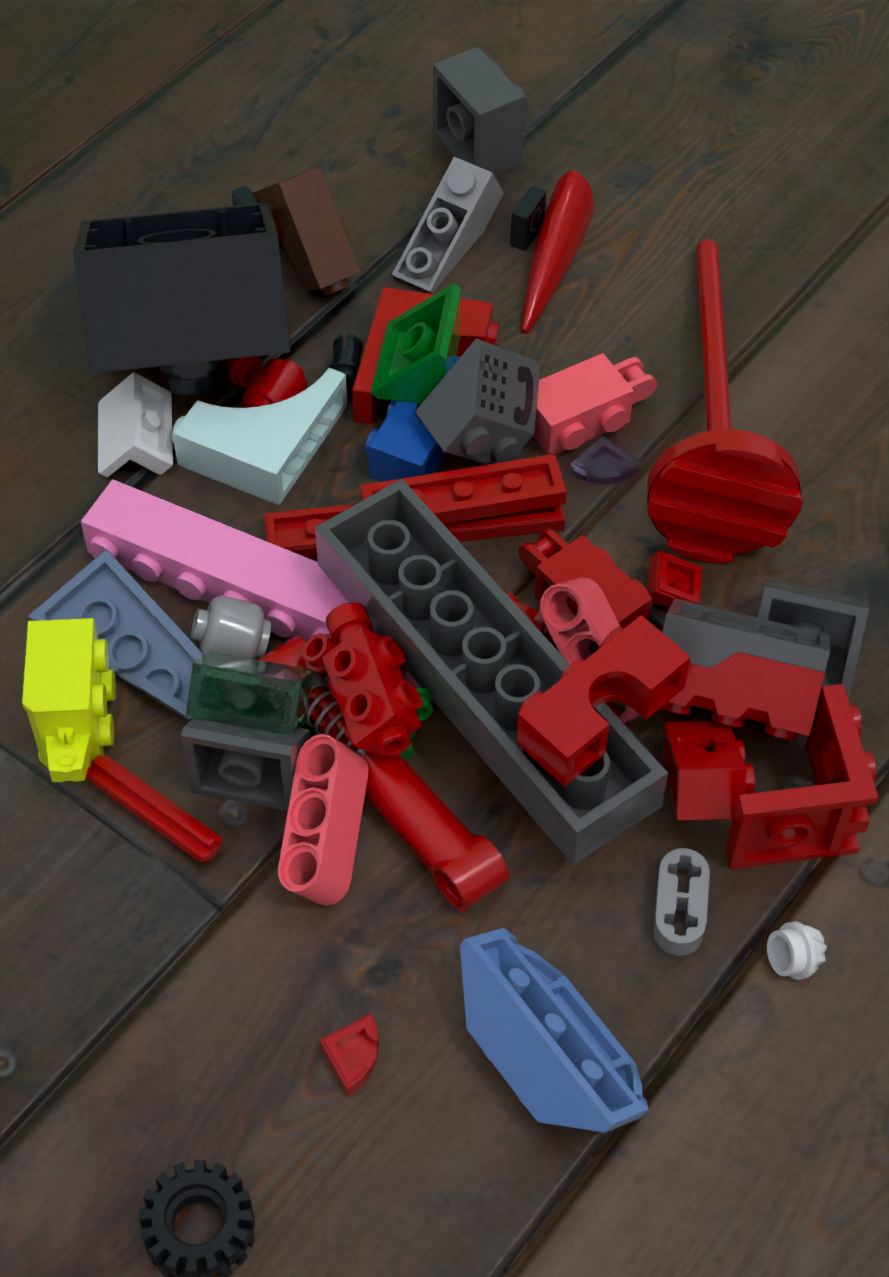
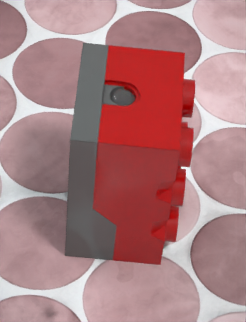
M674 599L666 614L662 633L691 658L685 688L662 706L661 709L679 714H689L693 705L712 710L711 719L724 725L742 727L744 719L747 718L766 723L764 731L775 737L794 740L797 739L798 733L810 736L830 654V634Z

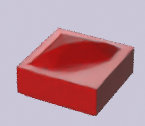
M658 550L650 558L647 591L653 598L652 602L670 608L674 599L700 604L702 567Z

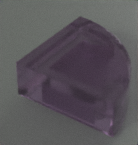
M602 436L571 463L570 474L590 483H618L637 474L640 461Z

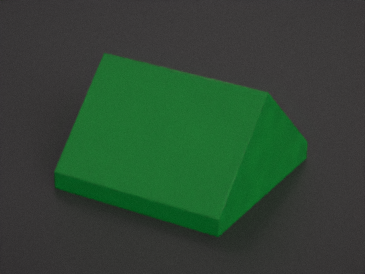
M455 283L451 284L387 323L371 394L377 399L422 404L453 367L460 339L461 288Z

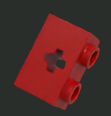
M715 721L663 723L662 767L668 772L666 785L677 821L733 819L738 795L755 792L754 769L752 764H745L743 740L735 739L731 726Z

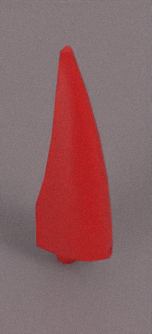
M570 171L560 177L546 209L528 275L520 326L521 333L529 334L579 250L594 213L592 190L587 180L577 171Z

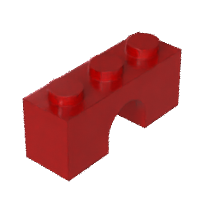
M641 615L626 628L619 626L613 629L605 637L600 648L586 660L579 658L573 661L564 670L559 681L546 692L537 691L525 700L518 711L517 744L559 783L566 787L606 754L610 723L593 708L606 702H619L628 705L647 720L685 688L691 657Z

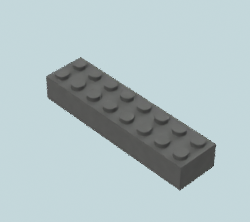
M402 478L315 527L318 566L350 603L356 602L366 607L376 634L383 637L388 636L398 643L406 658L403 666L422 688H426L431 692L436 705L572 865H575L662 807L668 772L605 703L599 704L593 709L610 723L606 754L566 787L559 783L517 744L518 711L533 693L537 691L544 693L556 684L570 664Z

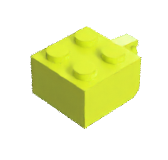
M94 618L28 621L22 704L28 714L38 747L39 760L49 768L52 782L84 781L92 760L98 755L104 756L105 746H113L114 722L112 714H107V701H115L116 679L114 669H109L107 639H98Z

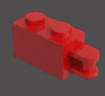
M547 528L539 534L538 541L533 544L526 542L518 548V554L522 563L536 576L534 597L539 601L544 591L552 585L580 577L589 578L602 589L620 626L626 628L641 615L649 621L653 598L649 595L645 586L640 581L629 578L615 565L611 556L604 549L596 548L583 535L568 544L555 531ZM568 593V608L573 614L577 615V600L571 593ZM591 641L590 649L596 652L600 647L596 642Z

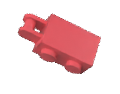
M604 353L539 380L533 438L546 455H556L565 450L576 449L584 442L606 432H615L630 422L632 405L651 396L656 390L658 382L653 375L643 372L644 365L639 358L632 357L613 365Z

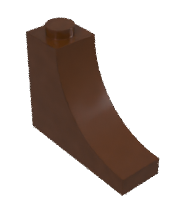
M320 167L252 192L260 203H269L278 239L290 256L306 292L321 289L325 296L349 286L346 278L360 273Z

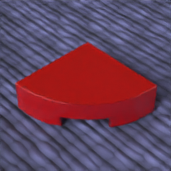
M372 1013L320 1039V1048L347 1096L355 1093L366 1083L377 1063L379 1040L377 1025Z

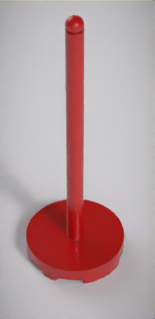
M706 239L697 245L696 258L707 431L677 442L667 449L655 462L647 482V512L653 525L667 539V545L673 551L699 561L728 563L733 562V555L754 551L764 546L774 548L788 536L787 530L797 515L800 514L803 503L800 475L791 455L778 443L763 435L732 429L719 248L713 240Z

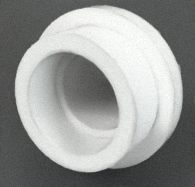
M797 921L783 924L779 930L773 931L768 938V959L773 970L780 976H790L796 980L806 979L816 972L819 965L826 961L825 951L827 946L824 944V937L819 930L813 927L803 925Z

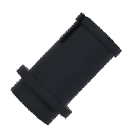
M347 334L346 348H343L344 338L343 335H339L333 342L332 364L328 368L346 374L347 394L353 393L354 383L360 366L363 343L357 336Z

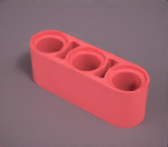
M580 577L552 585L544 591L540 599L542 618L559 653L569 664L579 658L586 660L591 656V641L596 642L600 647L605 637L613 629L620 626L602 589L589 578ZM568 593H571L577 600V615L573 614L568 608ZM615 702L605 703L623 724L640 717L628 705H626L624 711Z
M319 734L311 737L299 751L278 865V877L282 886L288 891L323 906L336 904L348 892L352 879L368 779V764L365 757L330 735Z

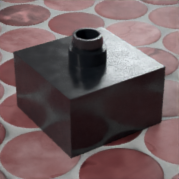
M268 202L81 221L73 256L91 374L159 366L160 371L167 374L171 393L193 395L211 392L222 386L220 368L226 364V359L290 352L278 233Z

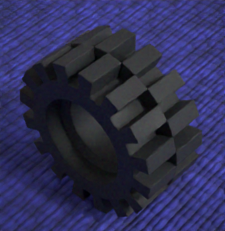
M194 1160L195 1169L191 1170L185 1169L184 1162L173 1165L175 1175L168 1178L162 1172L155 1178L158 1188L155 1191L147 1189L143 1196L146 1207L139 1210V1222L142 1227L140 1232L148 1256L153 1265L157 1264L159 1266L161 1274L165 1277H172V1275L177 1277H211L220 1273L221 1277H229L232 1275L230 1266L235 1262L240 1266L247 1259L246 1248L247 1246L252 1247L255 1239L253 1226H256L248 1190H244L242 1180L235 1172L229 1176L226 1166L217 1162L213 1170L207 1169L205 1160ZM199 1201L214 1205L222 1215V1223L219 1231L211 1240L202 1244H189L177 1237L174 1232V1222L182 1208L190 1203Z

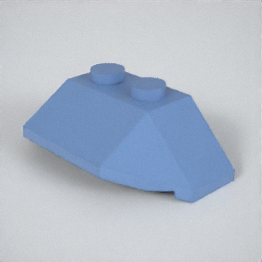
M505 928L464 939L460 945L467 1031L537 1122L605 1133L642 1118L647 1113L649 1107L647 1100L642 1095V1083L636 1063L562 972L535 951L517 944L516 937Z

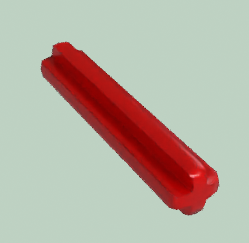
M98 755L92 760L86 774L87 780L197 861L210 862L216 857L223 843L218 834L111 757Z

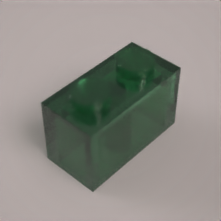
M209 651L193 662L186 716L293 736L307 722L314 670Z

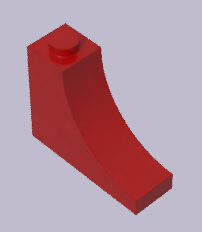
M383 287L353 387L354 422L373 424L376 414L386 401L385 399H377L371 394L387 323L435 294ZM461 298L460 339L456 356L461 357L476 338L496 346L498 345L500 324L492 323L493 303Z

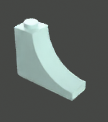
M328 368L323 376L306 390L286 400L260 407L230 408L211 405L197 400L187 415L181 416L173 427L171 438L175 446L177 465L280 505L346 409V374Z

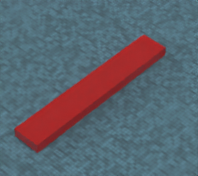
M355 504L265 513L263 515L266 541L306 558H317L315 527ZM562 505L448 523L444 524V526L459 542L537 534L547 528L553 531H564L565 516Z

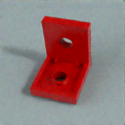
M844 684L821 687L810 736L807 735L805 742L816 785L738 795L725 847L730 870L859 853L860 845L856 833L866 832L870 823L866 805L877 804L878 801L874 785L876 781V765L872 753L863 749L860 740L862 730L860 712L855 704H849Z

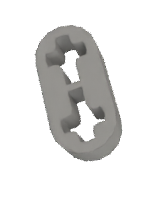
M688 848L674 849L662 858L656 884L653 921L654 940L663 951L675 956H685L695 952L702 943L707 924L709 865L701 854ZM678 869L688 870L690 881L687 893L677 892L678 877L676 874ZM676 910L685 911L684 924L687 930L683 936L674 934L675 929L672 924Z

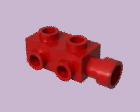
M356 602L342 604L330 611L325 620L332 641H338L339 644L324 655L322 659L329 676V690L338 701L345 720L344 732L349 741L358 749L380 756L397 755L409 747L411 743L409 735L422 726L416 712L423 705L422 698L417 689L410 682L404 680L399 667L405 663L406 658L398 643L388 636L383 637L372 632L373 626L363 604Z

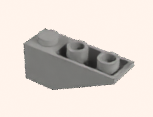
M453 157L392 273L393 277L430 294L436 290L484 233L504 195L492 172Z

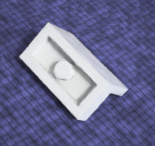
M133 372L99 401V474L109 477L129 460L159 475H162L173 466V442L171 438L172 395L170 391Z

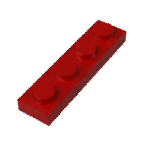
M555 454L402 478L443 524L566 504L567 491ZM400 479L360 485L361 501Z

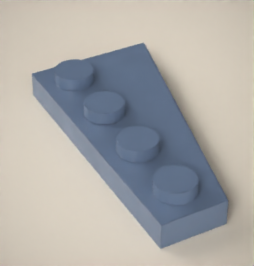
M107 549L28 616L31 621L94 618L98 639H107L109 669H114L117 677L188 722L204 710L213 712L236 692L229 681Z

